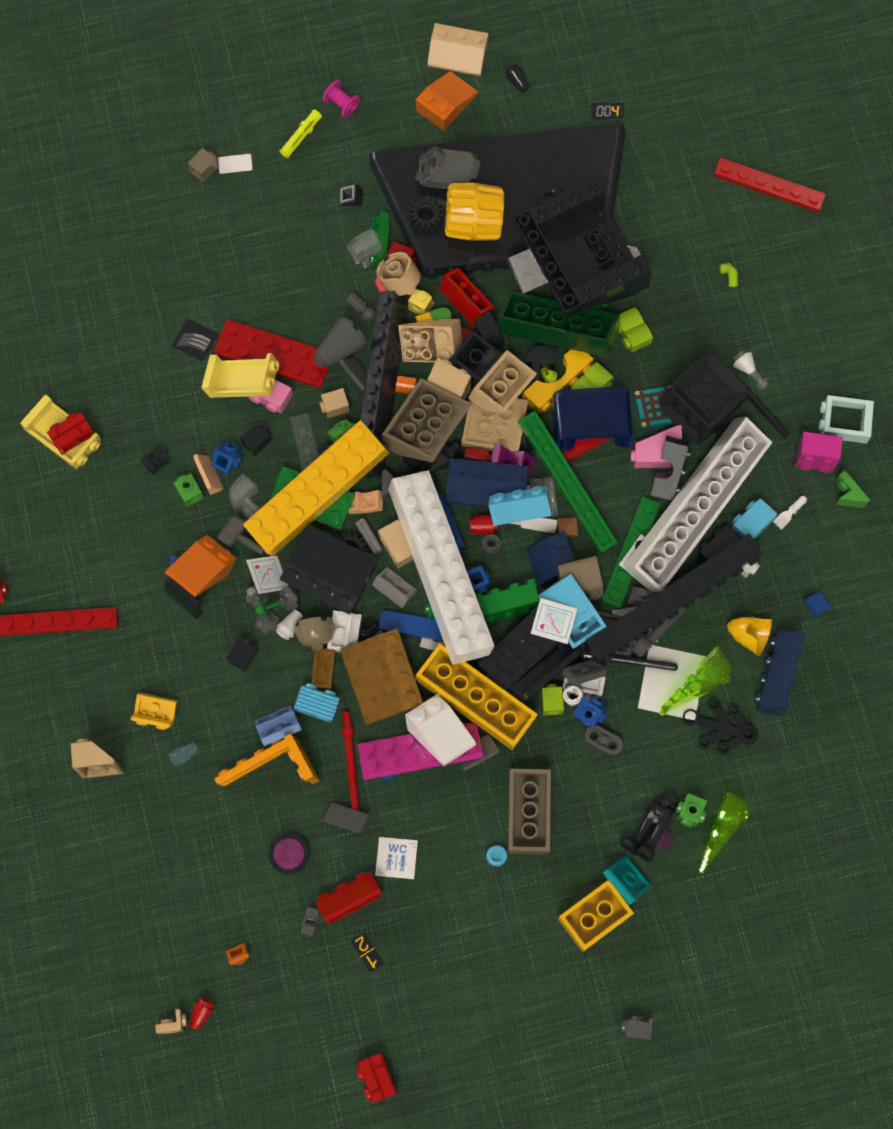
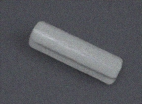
M361 518L356 522V526L371 552L377 554L382 550V547L365 518Z

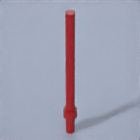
M342 712V737L345 739L351 809L360 812L352 739L354 728L351 727L350 712Z

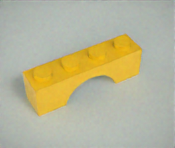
M569 350L563 358L566 371L564 376L553 383H543L536 380L523 392L522 399L528 400V406L536 411L538 415L542 411L546 412L556 398L558 400L562 398L566 393L565 390L569 386L572 387L579 377L587 372L592 366L594 358L588 353Z

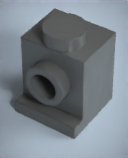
M631 1016V1020L622 1019L621 1032H624V1037L650 1041L653 1019L648 1018L647 1022H643V1017Z

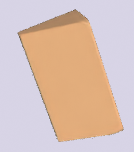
M199 454L194 455L195 463L209 494L212 495L223 490L216 470L211 466L210 457Z

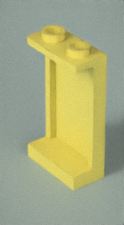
M267 353L266 359L222 361L218 355H210L201 388L210 398L271 396L272 389L275 386L276 373L279 370V362L272 353Z
M44 395L20 424L26 432L77 470L79 466H83L87 462L91 452H95L99 448L101 439L97 433H94L91 438L61 455L48 436L47 431H49L53 424L64 422L69 414L55 405L51 398Z

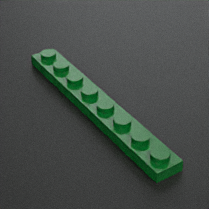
M536 411L518 421L520 427L599 553L617 544L618 542Z

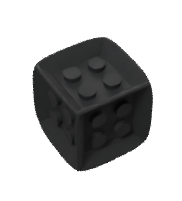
M706 353L686 369L674 381L671 387L664 392L659 401V406L663 413L673 421L672 423L675 426L682 425V433L696 444H700L709 438L716 429L720 428L732 416L735 410L741 407L747 399L749 392L743 382L719 358L712 353Z

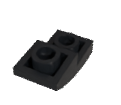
M490 312L474 321L477 334L498 350L505 345L500 330Z

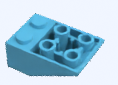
M571 573L538 595L539 599L543 598L577 608L568 641L573 649L607 627Z

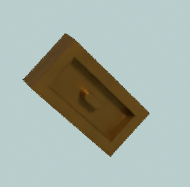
M315 650L311 684L317 686V689L331 690L336 650Z

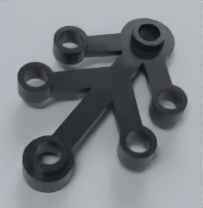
M717 699L710 700L708 708L715 713L719 722L699 717L697 711L693 709H688L683 714L682 721L686 726L697 724L717 730L715 733L699 739L698 746L704 750L708 749L710 744L728 734L737 737L727 743L722 742L719 744L717 750L721 755L728 754L732 748L741 743L752 745L759 737L758 730L752 725H747L740 713L739 706L735 704L729 706L727 713L730 717H734L739 728L730 724L720 707V701ZM716 702L718 707L712 708L711 703ZM730 708H736L737 713L732 714ZM689 711L696 714L695 720L692 722L687 721L685 718V714ZM746 732L751 733L752 737L750 739L745 737ZM701 740H706L708 745L702 746ZM722 745L727 747L726 752L721 751L720 747Z

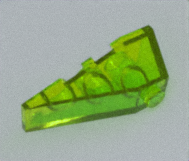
M718 646L700 663V667L696 671L697 674H691L683 684L684 688H678L662 706L659 713L661 716L716 690L720 685L724 686L731 679L729 675L732 667Z
M727 792L722 798L697 875H701L741 825L742 821L746 822L750 812V810H747L748 803L733 793Z

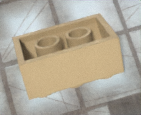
M435 23L427 66L481 76L488 47V33Z
M506 350L475 386L469 399L482 410L504 414L537 373Z
M79 739L76 741L77 743H71L72 768L83 779L124 774L119 764L96 744L89 741V739Z

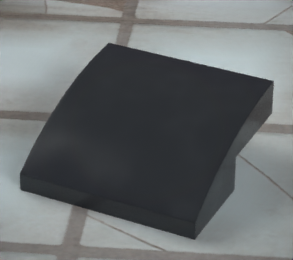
M168 577L165 582V593L197 620L201 615L198 610L202 604L173 579Z

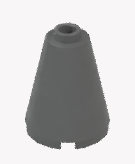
M345 317L339 318L314 353V361L319 367L327 368L363 349L366 345L364 335L360 329L356 331L352 327L354 323Z

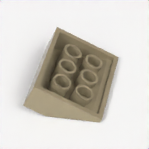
M420 378L383 432L382 444L386 449L397 455L434 462L470 408L471 403Z

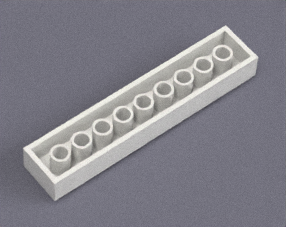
M747 417L734 418L623 567L649 591H662L772 444V441Z
M429 470L393 478L388 490L452 665L490 655L494 648V643Z

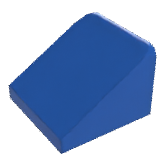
M821 592L815 593L804 600L805 605L814 618L831 608Z

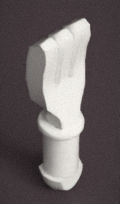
M803 495L798 497V500L788 507L789 510L782 512L773 522L782 530L790 522L792 514H796L806 504L807 497Z

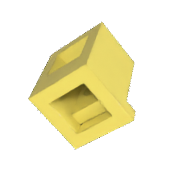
M416 289L408 300V310L417 315L429 312L434 304L431 295L424 290Z

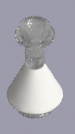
M743 350L733 358L735 362L733 367L749 374L757 383L756 389L759 388L761 391L769 385L768 378L763 379L756 371L752 352Z

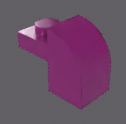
M496 444L494 445L491 463L528 466L527 476H531L535 458L525 451H510L503 445Z

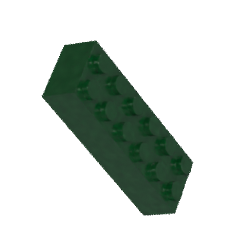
M510 291L499 314L498 325L501 334L608 358L620 331V315L590 308L565 316L556 300Z

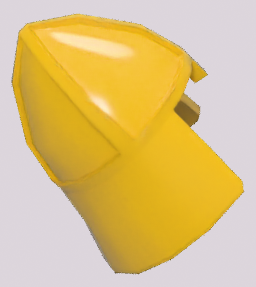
M751 616L733 619L727 623L728 631L736 642L753 652L756 656L762 654L771 632V619H759Z

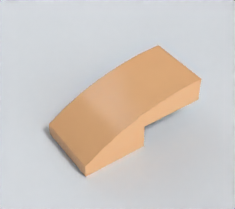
M382 491L353 492L355 498L348 514L382 511Z

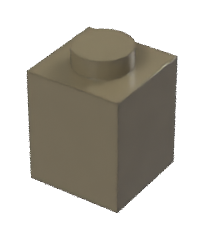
M202 148L188 162L189 171L204 182L218 168L217 157L211 151L207 152Z

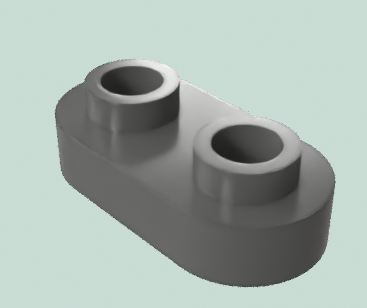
M597 725L594 727L590 726L585 731L584 738L588 745L609 756H616L621 752L623 743L615 734ZM591 734H597L598 739L593 740ZM614 743L616 748L610 749L608 744Z

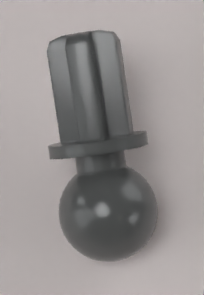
M351 293L346 298V302L357 310L356 313L362 312V318L365 321L371 322L376 318V310L373 307H366V301L363 302L354 293Z

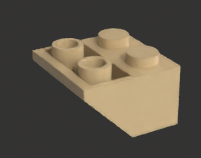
M437 358L427 381L465 400L471 390L470 374L464 369H457L446 359L441 360Z

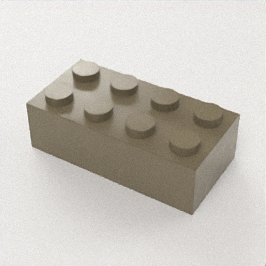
M510 769L508 854L549 855L551 770Z

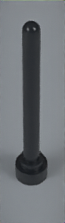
M584 647L582 662L592 660L593 657L587 648ZM612 654L613 658L608 661L670 671L678 670L676 663Z

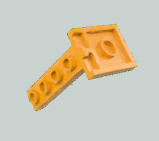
M291 733L285 736L284 740L280 739L273 742L270 748L256 751L254 757L238 761L236 767L222 770L218 773L219 776L214 778L217 784L226 786L288 752L291 760L298 764L297 772L302 780L304 779L306 782L315 784L320 779L300 741L295 736H292Z

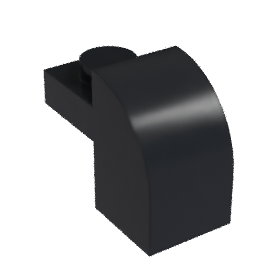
M539 345L527 353L524 364L537 373L530 382V386L536 380L539 381V372L543 367H548L549 370L554 371L556 346Z

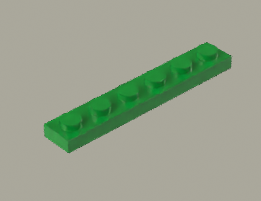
M642 496L601 603L620 609L632 575L619 564L639 536L642 534L646 537L650 532L661 503Z

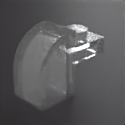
M373 228L356 236L347 246L355 264L362 263L364 268L371 265L370 257L382 252L381 243Z
M243 473L232 484L229 497L232 507L237 514L243 508V513L251 518L260 510L251 501L259 491L257 485Z

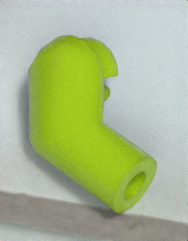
M722 263L720 265V272L728 275L729 287H738V272L731 263Z
M543 367L540 370L545 383H553L557 380L558 375L555 371L549 370L548 367Z

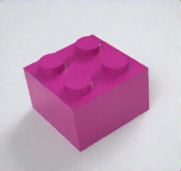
M803 432L796 446L795 467H800L802 470L817 469L823 473L833 472L841 459L843 437Z

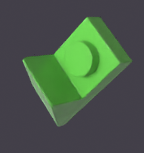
M846 470L839 474L836 479L837 486L846 494L836 504L858 508L867 506L870 499Z

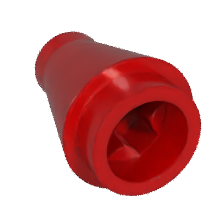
M199 997L198 1001H195L189 1026L200 1031L202 1025L214 1011L213 1007L215 1004L206 998Z

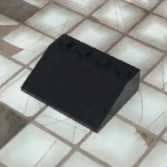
M309 524L287 561L279 580L350 615L355 612L379 559Z

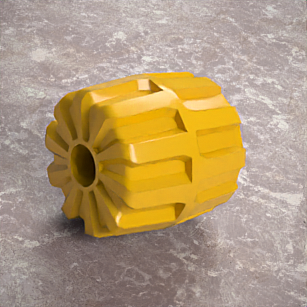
M479 183L450 184L446 203V236L472 241L498 240L501 236L503 223V188Z

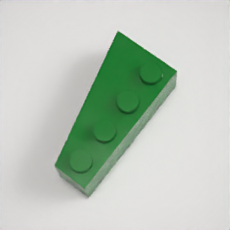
M534 578L527 580L528 584L521 586L518 583H514L503 591L496 588L488 591L487 595L484 596L483 593L475 594L486 624L494 623L496 619L500 618L510 620L515 618V615L520 614L528 616L535 608L538 609L539 598Z

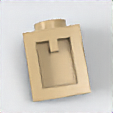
M176 1009V1022L173 1019L161 1020V1024L155 1025L156 1034L184 1032V1026H187L186 1013H182L181 1009Z

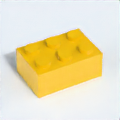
M608 880L560 915L558 920L583 953L634 913Z

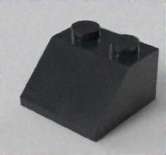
M472 330L450 361L457 369H464L470 374L471 385L475 388L498 361L502 353Z

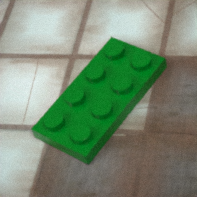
M283 466L270 500L300 473ZM346 491L319 515L315 521L342 531L355 494Z

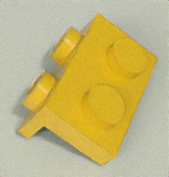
M138 693L131 720L136 721L138 725L146 726L151 724L156 725L155 727L158 729L166 730L174 724L178 700Z

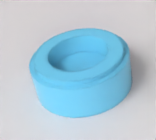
M495 845L489 848L486 858L490 865L499 867L505 863L507 853L503 847Z

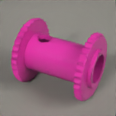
M334 81L326 89L323 100L326 103L332 100L343 109L342 116L348 117L358 107L360 97L356 95L351 98L340 89L341 81Z

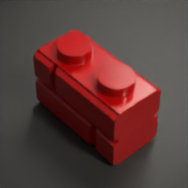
M81 412L68 415L64 422L53 424L49 431H47L48 436L61 455L91 438L94 434Z
M382 1053L358 1062L359 1067L356 1068L359 1080L364 1079L367 1088L363 1090L368 1101L372 1100L374 1104L397 1094Z

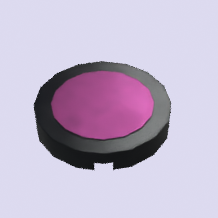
M283 834L277 837L271 843L269 849V860L272 867L285 875L302 871L310 858L306 841L295 834Z

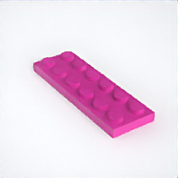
M474 722L463 725L476 742V745L448 764L484 757L477 725ZM412 734L357 744L364 780L442 765Z

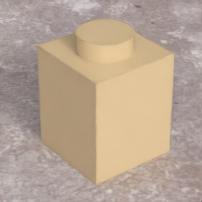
M343 388L321 395L322 402H319L322 413L326 412L327 418L350 412Z

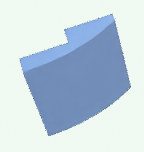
M291 705L254 721L264 746L280 740L290 733L294 734L301 731Z

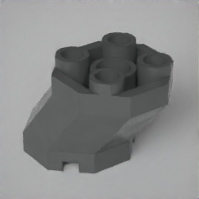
M435 146L420 156V167L415 179L426 187L448 189L452 183H469L472 178L476 179L481 161L477 159V155L471 152L447 150Z

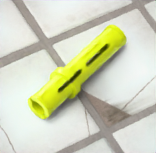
M312 110L305 121H301L300 127L279 152L285 158H289L307 134H311L313 127L322 118V115L317 110Z

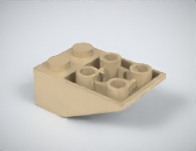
M437 319L398 326L403 362L435 363L437 358L450 361L451 357L463 343L460 319Z

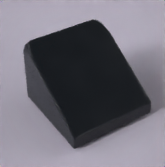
M357 184L340 188V205H363V189Z

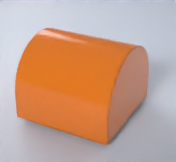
M397 376L395 392L409 395L417 384L416 378Z

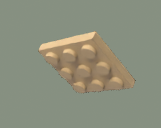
M517 398L504 414L482 410L470 400L471 406L467 412L461 446L493 451L494 445L501 444L510 451H519L523 430L518 421L526 416L528 400Z

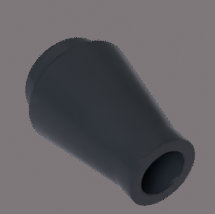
M517 64L511 66L505 72L507 75L506 79L520 93L529 89L530 86L526 81L522 68L518 67Z

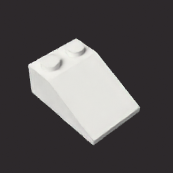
M438 694L405 714L407 730L443 766L476 745V742L454 711Z

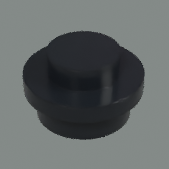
M371 619L362 621L359 626V633L364 638L373 637L379 630L377 623Z

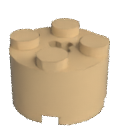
M396 252L389 255L388 260L380 262L376 272L387 292L395 291L399 296L413 294L421 275L412 259L404 252Z

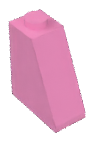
M677 425L635 443L634 450H631L630 460L634 461V468H673L670 462L660 459L666 435L682 439V425Z

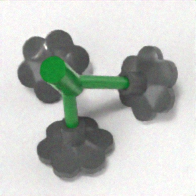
M255 585L249 586L246 589L247 595L245 600L248 603H252L255 607L258 606L256 608L258 620L255 622V626L263 634L276 631L277 624L280 622L279 617L274 615L272 611H268V609L279 605L285 606L287 611L298 608V596L290 587L282 589L279 601L269 605L263 604L268 601L267 595L269 592L258 594Z

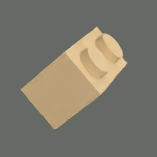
M399 519L378 530V536L397 568L414 560Z

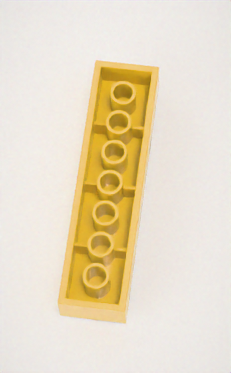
M360 420L243 524L244 527L267 554L274 556L390 452Z

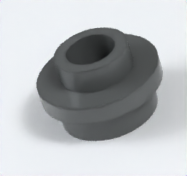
M487 534L483 537L482 548L486 552L495 553L500 549L501 540L497 535ZM493 541L495 545L490 547L488 542Z

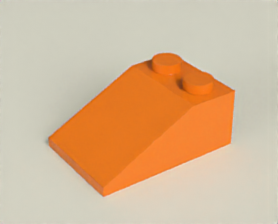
M450 71L429 85L415 99L416 111L445 131L477 96L478 91Z
M206 535L196 541L166 570L165 574L196 597L229 575L237 558L213 538Z

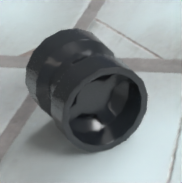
M157 448L151 451V455L141 459L143 465L152 475L158 471L159 466H165L168 463L167 459Z

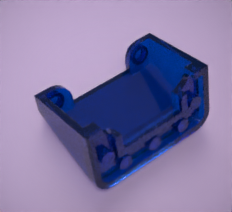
M626 387L559 390L553 394V432L555 443L560 451L572 449L576 444V440L614 438L615 444L619 447H633L631 402L629 390Z

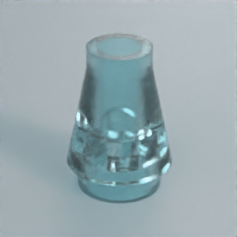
M193 741L171 749V752L167 755L176 768L184 765L192 756L199 752V749Z

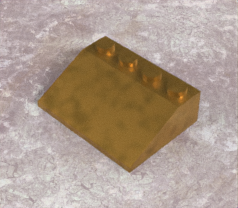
M398 629L340 649L365 725L415 709L423 704Z

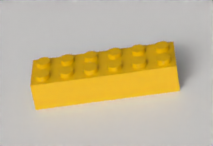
M440 643L415 677L417 682L435 695L438 694L447 704L512 751L538 715L466 662L452 665L447 649Z

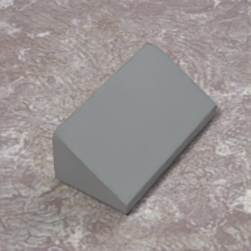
M388 567L376 576L372 584L401 608L417 592L415 587Z

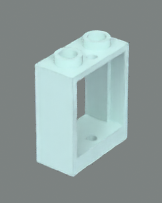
M828 395L825 401L821 402L820 413H823V419H820L819 431L824 435L843 437V441L867 444L871 438L874 401ZM832 406L861 409L860 431L830 427Z

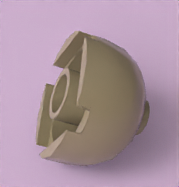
M321 617L300 620L299 625L297 623L294 624L296 637L300 644L311 647L312 650L323 649V645L328 644L334 635V623L331 617H327V621H321Z

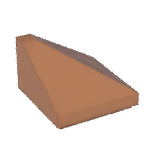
M576 517L557 518L558 534L565 532L566 537H578Z

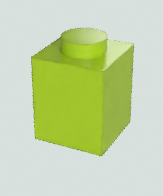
M556 684L546 685L541 690L543 716L563 714L562 687H557Z

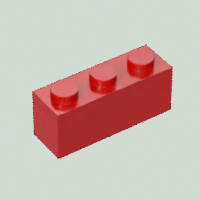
M459 268L444 275L439 290L474 328V321L487 312L492 314L494 305Z

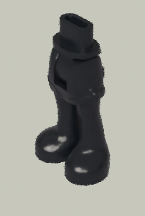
M665 792L662 799L658 798L657 802L644 814L645 818L637 833L632 838L624 836L619 844L631 854L638 855L644 861L652 862L655 857L654 849L663 831L668 828L679 799ZM655 826L646 843L642 845L651 827Z

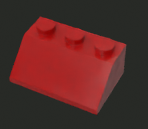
M362 872L354 877L355 881L349 884L344 882L338 885L335 892L330 894L328 891L318 896L319 900L316 901V904L328 926L382 897L381 890L371 873L366 874Z

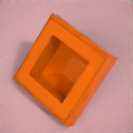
M245 943L226 951L230 965H242L249 957Z

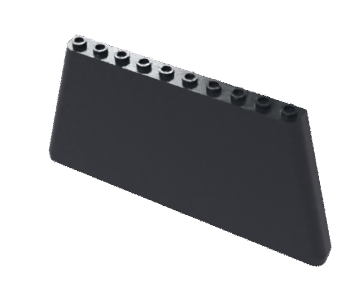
M621 123L377 151L369 155V162L374 177L408 247L415 249V262L422 277L436 278L456 268H459L466 274L481 270L489 272L498 268L510 269L507 258L528 250L512 222V217L538 205L537 201L554 186H560L566 191L597 176L606 191L605 208L613 220L625 140V127ZM437 146L441 149L471 152L478 156L477 159L481 161L478 176L476 179L472 178L469 183L497 186L503 188L504 191L503 223L501 236L498 240L472 241L446 236L445 216L448 189L426 187L415 179L420 167L419 159L423 153H427L432 147ZM425 196V200H428V196H430L432 201L434 198L437 199V203L440 202L441 208L443 207L442 225H439L438 230L434 228L433 233L430 230H427L428 234H424V230L420 233L418 228L415 230L413 225L410 224L409 209L412 207L411 204L413 202L416 203L417 198L421 201L422 197ZM422 210L419 213V217L423 220H430L434 215L430 210Z

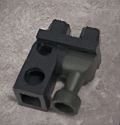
M453 441L448 446L445 444L434 462L427 468L422 467L420 469L426 462L424 460L403 456V462L414 473L429 470L431 475L438 469H446L450 465V458L456 459L461 446L456 441Z

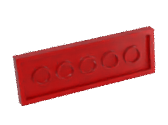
M227 319L213 352L214 355L227 360L266 359L267 353H272L279 362L277 376L318 389H322L329 367H319L315 363L314 353L317 350L316 347Z

